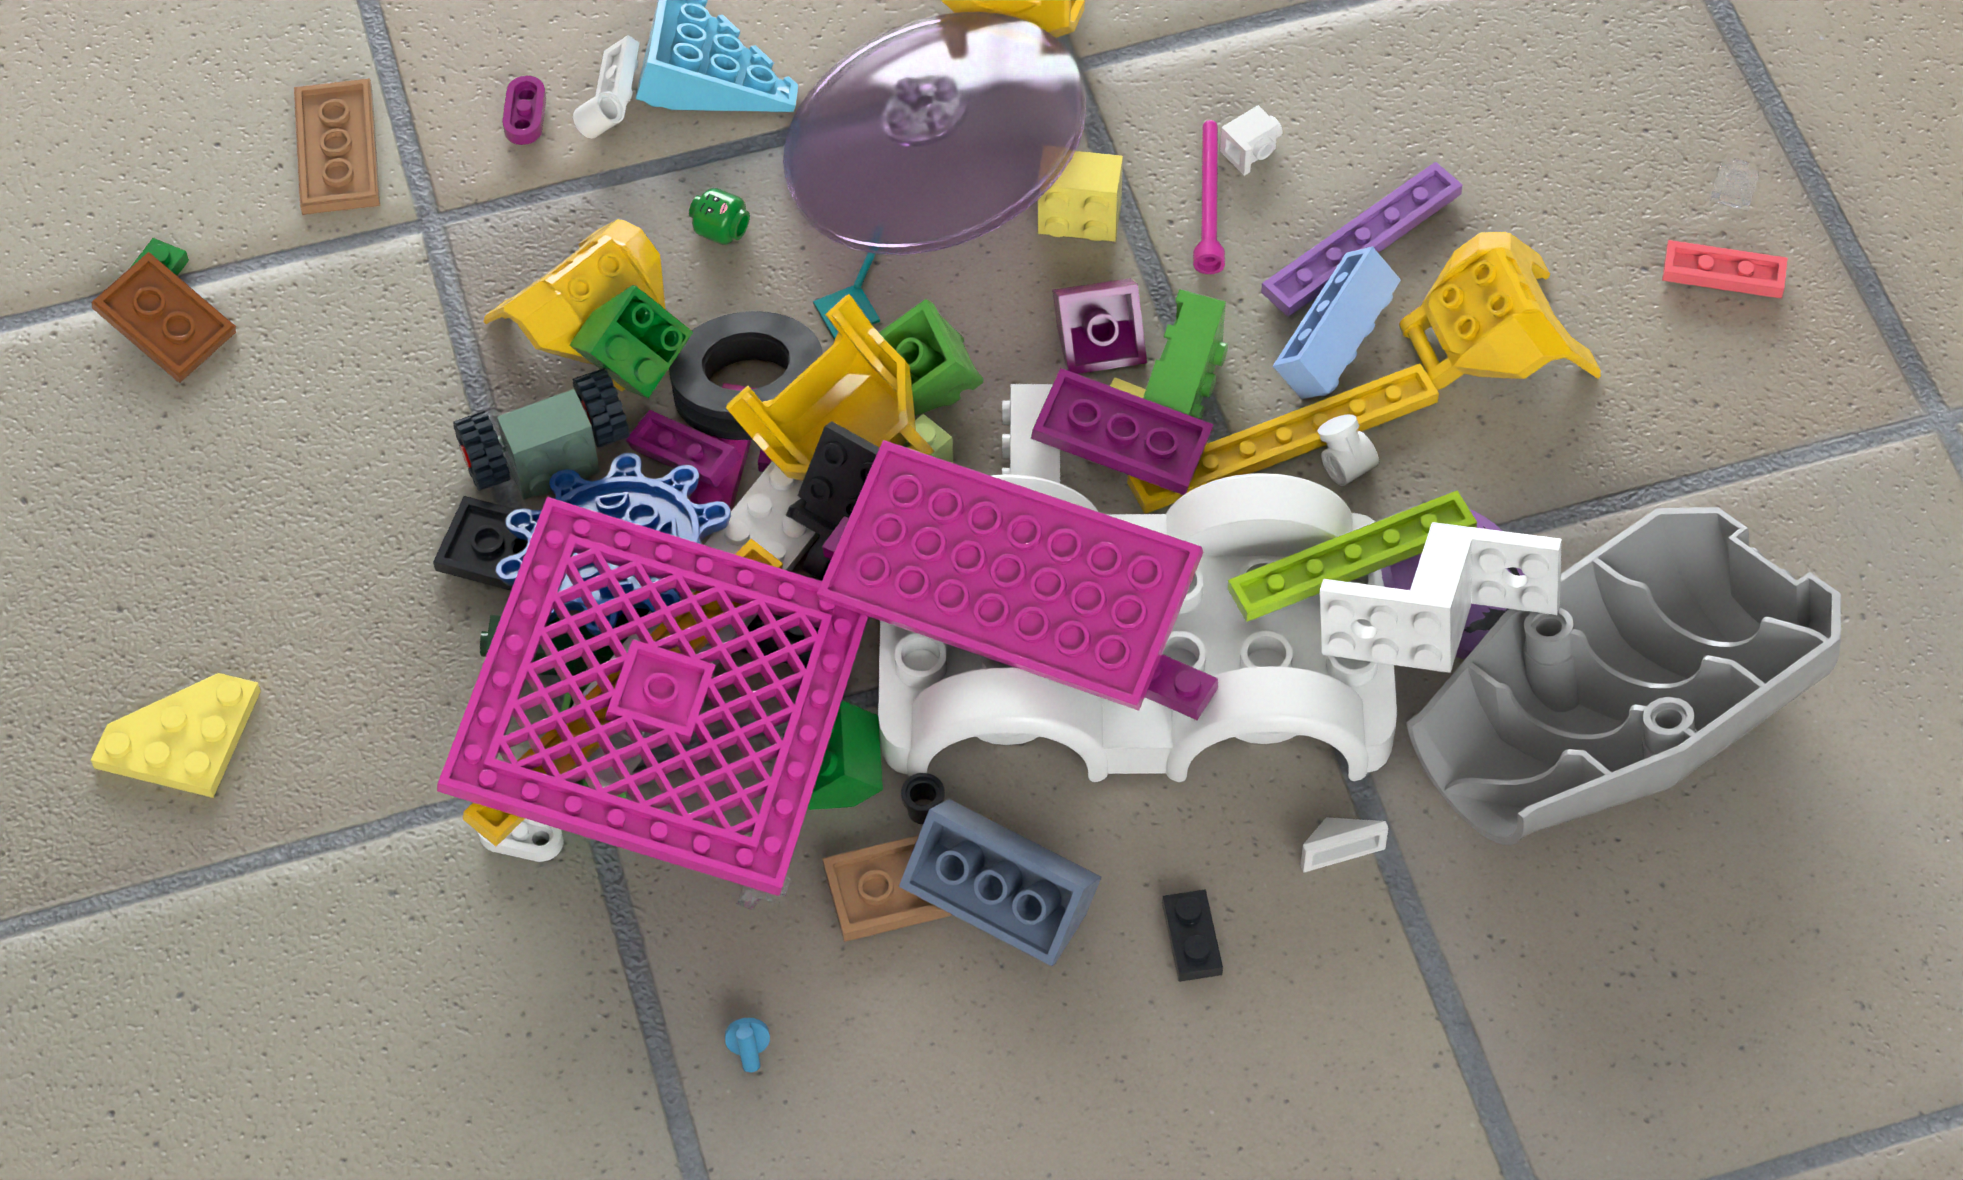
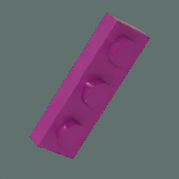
M652 410L646 413L625 440L632 450L669 467L676 468L681 465L694 466L698 470L699 480L716 488L741 457L735 447Z

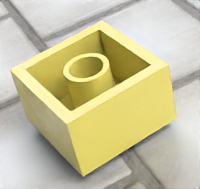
M1044 148L1038 181V234L1116 242L1121 210L1123 156Z

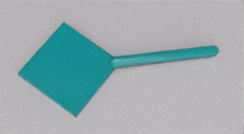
M882 228L878 229L854 285L813 301L834 340L838 331L825 314L848 294L852 296L872 325L880 322L879 316L861 286L884 237L885 230Z

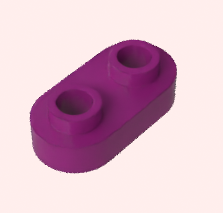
M528 75L520 76L512 80L507 86L502 123L506 138L514 144L527 145L533 143L542 134L546 93L544 84L540 79Z

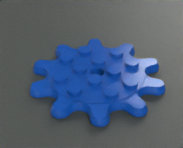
M624 453L612 461L610 472L600 480H584L577 472L570 469L558 471L550 478L549 485L556 495V500L701 544L700 542L706 536L725 529L731 518L730 507L724 502L716 501L707 504H695L688 500V497L697 488L700 477L698 470L690 465L678 466L662 478L650 479L641 473V458L634 453ZM521 508L512 511L506 517L507 529L515 537L528 541L527 547L522 552L502 559L496 566V573L499 579L509 586L514 585L542 510ZM594 563L577 569L584 581L600 575ZM607 563V564L609 565V567H610L611 570H613V569L619 567V566H616V565ZM567 574L560 591L573 586ZM635 575L618 581L625 594L641 588ZM649 576V578L651 579L652 583H653V582H656V581H658V580H661V579H658V578ZM608 586L591 592L598 605L615 599ZM674 588L660 594L666 606L681 601ZM581 597L564 603L568 611L578 610L583 612L588 610ZM649 599L633 605L634 609L643 608L652 613L656 611ZM554 609L551 612L548 623L558 617ZM622 610L605 616L612 629L615 628L619 616L623 614ZM595 621L585 625L594 636L602 634Z

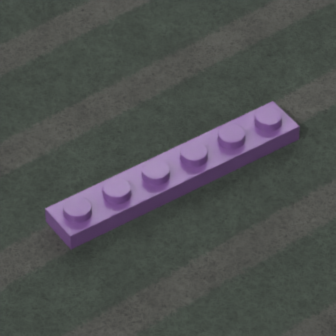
M1434 162L1264 281L1261 293L1289 317L1320 294L1346 253L1372 246L1378 253L1460 196L1463 185L1437 162Z

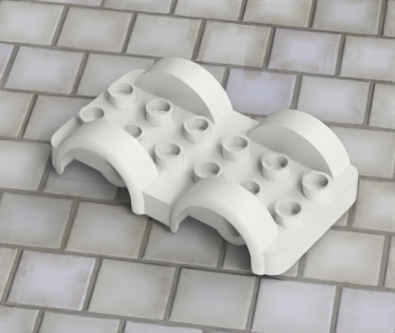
M1268 473L1236 475L1218 479L1191 490L1179 498L1166 514L1109 515L1202 546L1204 553L1162 653L1218 678V689L1198 720L1147 698H1144L1138 711L880 621L878 718L881 750L887 764L896 772L907 774L908 777L917 773H927L930 761L938 752L953 743L971 737H978L983 741L1001 745L1023 744L1037 737L1057 741L1070 747L1083 758L1088 768V778L1092 782L1102 781L1108 774L1166 773L1171 780L1182 782L1186 779L1188 767L1196 755L1205 748L1231 737L1258 744L1279 743L1296 735H1305L1322 740L1338 749L1345 756L1348 762V776L1351 781L1361 780L1366 776L1367 772L1378 770L1387 762L1392 752L1397 718L1394 665L1322 655L1320 593L1246 622L1227 589L1228 580L1375 522L1367 515L1351 513L1344 500L1330 489L1299 477ZM991 475L1098 512L1096 507L1082 494L1054 481L1024 475ZM1381 569L1350 581L1351 583L1385 587ZM1357 619V622L1363 626L1374 627L1369 620Z

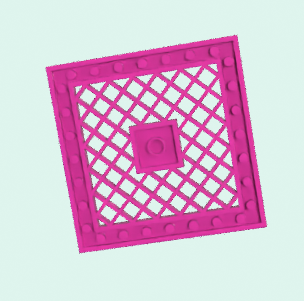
M547 497L440 775L437 791L780 896L868 616L820 600L817 592L822 581ZM594 563L600 575L584 581L577 569ZM607 563H610V564H613V565H616V566H619V567H618V568H615V569H613V570H611L610 567H609V565H608ZM567 574L573 586L560 591ZM635 575L641 588L625 594L618 581ZM649 576H652V577H655V578H658V579H661V580H658V581L652 583V581H651V579L649 578ZM608 586L615 599L598 605L591 592ZM676 588L682 601L666 606L660 594ZM690 588L701 591V593L693 595ZM581 597L588 610L571 616L564 603ZM649 599L656 611L640 618L633 605ZM716 600L724 613L708 619L701 606ZM731 601L743 605L735 608ZM554 609L560 621L547 626L551 612ZM622 610L629 623L612 629L605 616ZM690 611L697 624L681 631L674 618ZM758 613L765 626L749 632L742 619ZM772 614L782 616L784 618L776 621ZM595 621L602 634L585 640L578 628ZM664 623L670 636L654 642L647 629ZM731 624L738 637L722 643L715 630ZM799 626L806 639L791 645L783 632ZM814 627L819 628L818 634H817L816 630L814 629ZM567 632L575 645L558 652L551 639ZM636 634L640 641L632 639L627 653L620 640ZM704 635L712 648L696 655L689 641ZM772 637L780 650L764 656L757 643ZM540 644L547 657L533 662ZM609 645L616 658L600 665L593 651ZM678 647L682 654L669 650ZM746 648L753 661L737 667L730 654ZM812 650L807 667L805 668L798 655ZM582 656L589 670L572 676L565 663ZM719 659L726 673L712 678L716 665L711 662ZM787 661L795 674L779 680L771 667ZM555 668L562 681L544 688L537 675ZM621 670L614 689L607 676ZM760 672L768 686L752 692L745 678ZM527 679L534 693L520 698ZM596 681L604 694L587 701L580 687ZM734 683L741 697L725 703L718 690ZM801 685L794 704L786 691ZM569 692L576 706L559 713L551 699ZM707 695L714 709L700 714ZM775 696L783 710L767 716L760 702ZM541 704L548 718L531 724L524 711ZM608 706L605 720L611 722L601 726L594 712ZM749 708L756 722L740 728L732 714ZM514 717L520 729L506 735L511 719ZM583 717L590 731L573 737L566 724ZM721 719L729 733L713 740L705 726ZM789 721L782 741L774 727ZM556 729L563 742L545 749L538 736ZM625 730L633 744L615 750L608 737ZM639 730L654 735L643 738ZM695 731L702 745L686 752L681 743L690 745ZM763 732L771 746L755 753L747 739ZM528 741L535 754L517 761L510 747ZM598 742L605 756L588 762L581 748ZM667 743L675 757L658 764L651 749ZM737 744L744 758L728 765L720 751ZM499 753L504 761L497 760ZM570 753L577 768L560 774L553 760ZM640 754L647 769L630 775L623 761ZM710 756L717 770L700 776L693 762ZM777 757L770 778L762 763ZM542 765L546 774L533 771L532 769ZM613 767L620 781L602 787L595 773ZM682 767L690 782L673 789L665 774ZM752 769L759 783L743 790L735 775ZM581 779H585L589 787H585L574 782H577ZM655 780L662 794L645 801L638 786ZM725 781L732 795L716 802L708 787ZM627 791L631 800L618 797L617 795ZM697 792L705 807L688 814L680 799ZM765 794L758 815L750 800ZM670 805L674 814L660 810V808ZM739 805L747 820L731 827L723 812ZM712 817L716 826L703 823L702 821ZM753 831L751 837L745 836V834Z

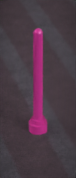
M1213 120L1205 121L1202 127L1201 241L1193 251V266L1196 271L1202 274H1216L1225 267V250L1220 242L1217 241L1218 125Z

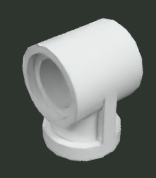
M1354 415L1335 417L1323 423L1318 429L1320 439L1326 442L1328 446L1321 453L1323 465L1331 479L1340 486L1347 485L1379 464V457L1373 443L1364 433L1357 431L1359 424Z

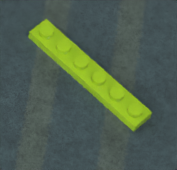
M1458 490L1231 578L1228 580L1227 589L1245 621L1248 622L1319 594L1323 579L1350 582L1422 553L1432 522L1476 528L1477 521Z

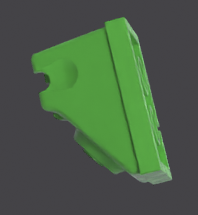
M923 300L879 332L910 366L915 416L938 407L951 406L961 399L960 393L963 390H974L983 384L984 379L974 367L963 344L964 337L938 313L935 305L929 300Z

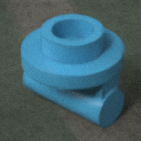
M741 1018L732 1022L727 1027L725 1043L731 1052L740 1055L744 1071H757L761 1066L758 1053L764 1051L769 1045L770 1032L767 1025L761 1020Z

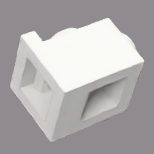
M1258 105L1222 127L1220 152L1245 176L1250 173L1253 162L1258 159L1263 160L1276 149V139L1283 134L1282 127L1275 117L1269 116Z

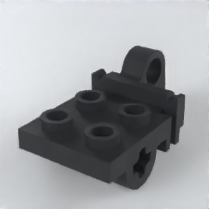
M832 421L824 426L797 495L801 499L789 506L786 513L787 517L821 535L811 548L803 566L804 571L820 580H823L831 562V559L824 557L822 546L843 517L850 518L879 451V447Z

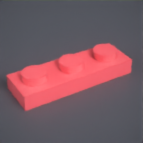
M1668 240L1662 281L1782 299L1788 258Z

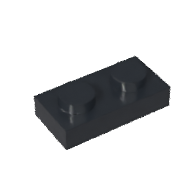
M1206 889L1163 896L1162 906L1178 981L1222 975L1223 965Z

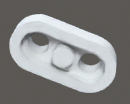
M526 818L496 847L478 833L481 844L490 851L537 862L548 861L554 858L563 847L561 829ZM540 839L548 840V843L545 845H535Z

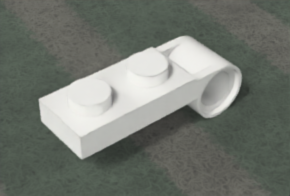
M629 35L604 51L596 95L574 111V124L578 131L587 138H596L621 122L624 118L626 105L633 93L631 86L634 72L638 66L637 54L640 44Z

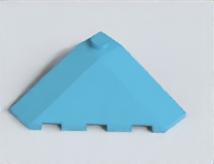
M708 0L657 1L636 94L637 100L644 101L653 107H664L671 110L794 112L798 84L789 76L784 77V80L779 79L771 70L774 62L756 45L751 46L750 50L737 39L741 31L723 14L718 15L717 19L712 17L708 10L704 8Z

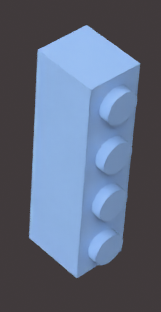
M1373 246L1348 252L1344 255L1273 365L1301 399L1316 396L1323 397L1335 390L1339 384L1338 378L1345 367L1357 356L1356 350L1364 337L1369 335L1374 329V322L1378 315L1393 299L1392 293L1401 279Z

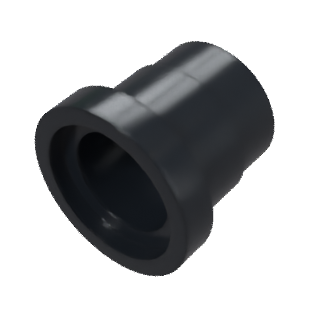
M917 773L910 776L903 783L901 798L908 810L910 819L917 824L923 825L929 809L944 802L945 789L941 780L929 773ZM922 799L932 801L928 805H918L915 803Z

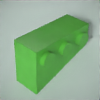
M1179 289L1175 300L1177 303L1176 320L1174 325H1167L1164 338L1168 340L1160 360L1156 359L1143 399L1202 420L1204 406L1201 405L1204 396L1211 397L1216 382V374H1213L1215 366H1223L1228 351V343L1223 342L1226 301Z

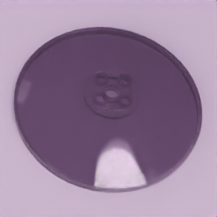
M959 12L928 17L904 24L869 40L853 50L827 71L804 98L793 117L784 146L783 166L788 189L800 213L810 225L834 242L852 249L877 254L906 255L941 250L983 236L1021 214L1035 203L1060 177L1072 159L1084 130L1086 118L1084 85L1075 62L1067 49L1046 30L1017 17L987 12ZM927 107L924 112L917 113L920 109Z

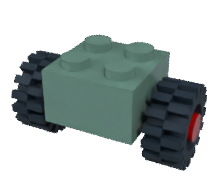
M602 368L574 378L572 382L574 389L497 416L501 436H497L493 424L485 411L454 421L453 426L456 438L477 490L481 491L509 481L511 479L509 473L511 472L523 500L533 496H542L552 491L549 485L550 478L558 471L565 469L574 470L584 480L591 475L599 473L595 445L597 448L630 436L621 400L618 398V392L616 387L613 386V381L607 370Z

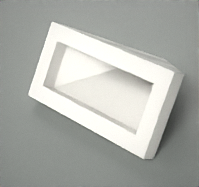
M1326 817L1303 844L1300 864L1303 873L1384 850L1389 829L1386 821Z

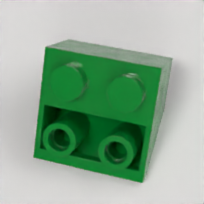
M632 285L594 310L569 346L597 368H605L611 379L627 391L649 398L693 334V331L641 289Z
M841 701L807 810L855 807L883 791L878 715L846 701Z

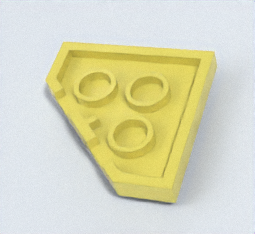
M217 673L107 724L91 758L94 769L214 798L261 692L258 682Z

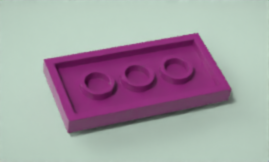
M1060 368L1032 429L1031 439L1185 495L1214 424Z

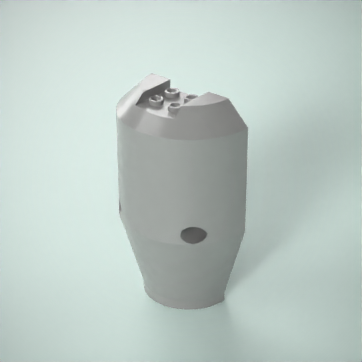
M1719 507L1656 508L1561 573L1560 606L1557 615L1516 609L1507 610L1423 710L1406 722L1412 745L1434 786L1452 809L1468 825L1493 842L1503 845L1515 844L1530 833L1670 789L1828 676L1834 669L1840 653L1841 593L1811 572L1795 580L1790 572L1778 568L1764 558L1762 553L1756 548H1750L1748 528Z

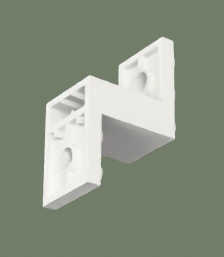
M1432 522L1410 590L1323 579L1320 588L1322 655L1451 673L1471 604L1557 615L1560 606L1562 539ZM1507 568H1519L1525 575L1517 576L1511 574ZM1357 619L1369 620L1374 627L1363 626L1357 622Z

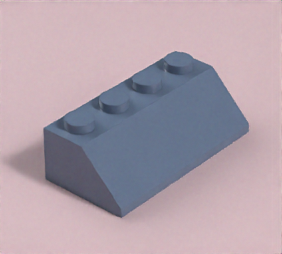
M947 799L929 809L899 887L1053 966L1086 916L1102 877L951 799Z

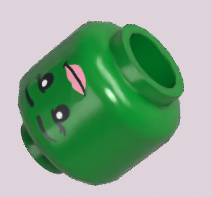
M710 188L702 196L697 195L689 208V217L692 218L694 232L721 245L730 244L734 239L740 240L745 234L750 220V213L746 210L744 200L719 188Z

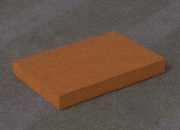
M149 252L91 302L94 311L179 383L236 333V326Z

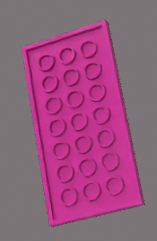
M883 440L818 589L817 596L820 600L1139 711L1204 552L1202 546Z

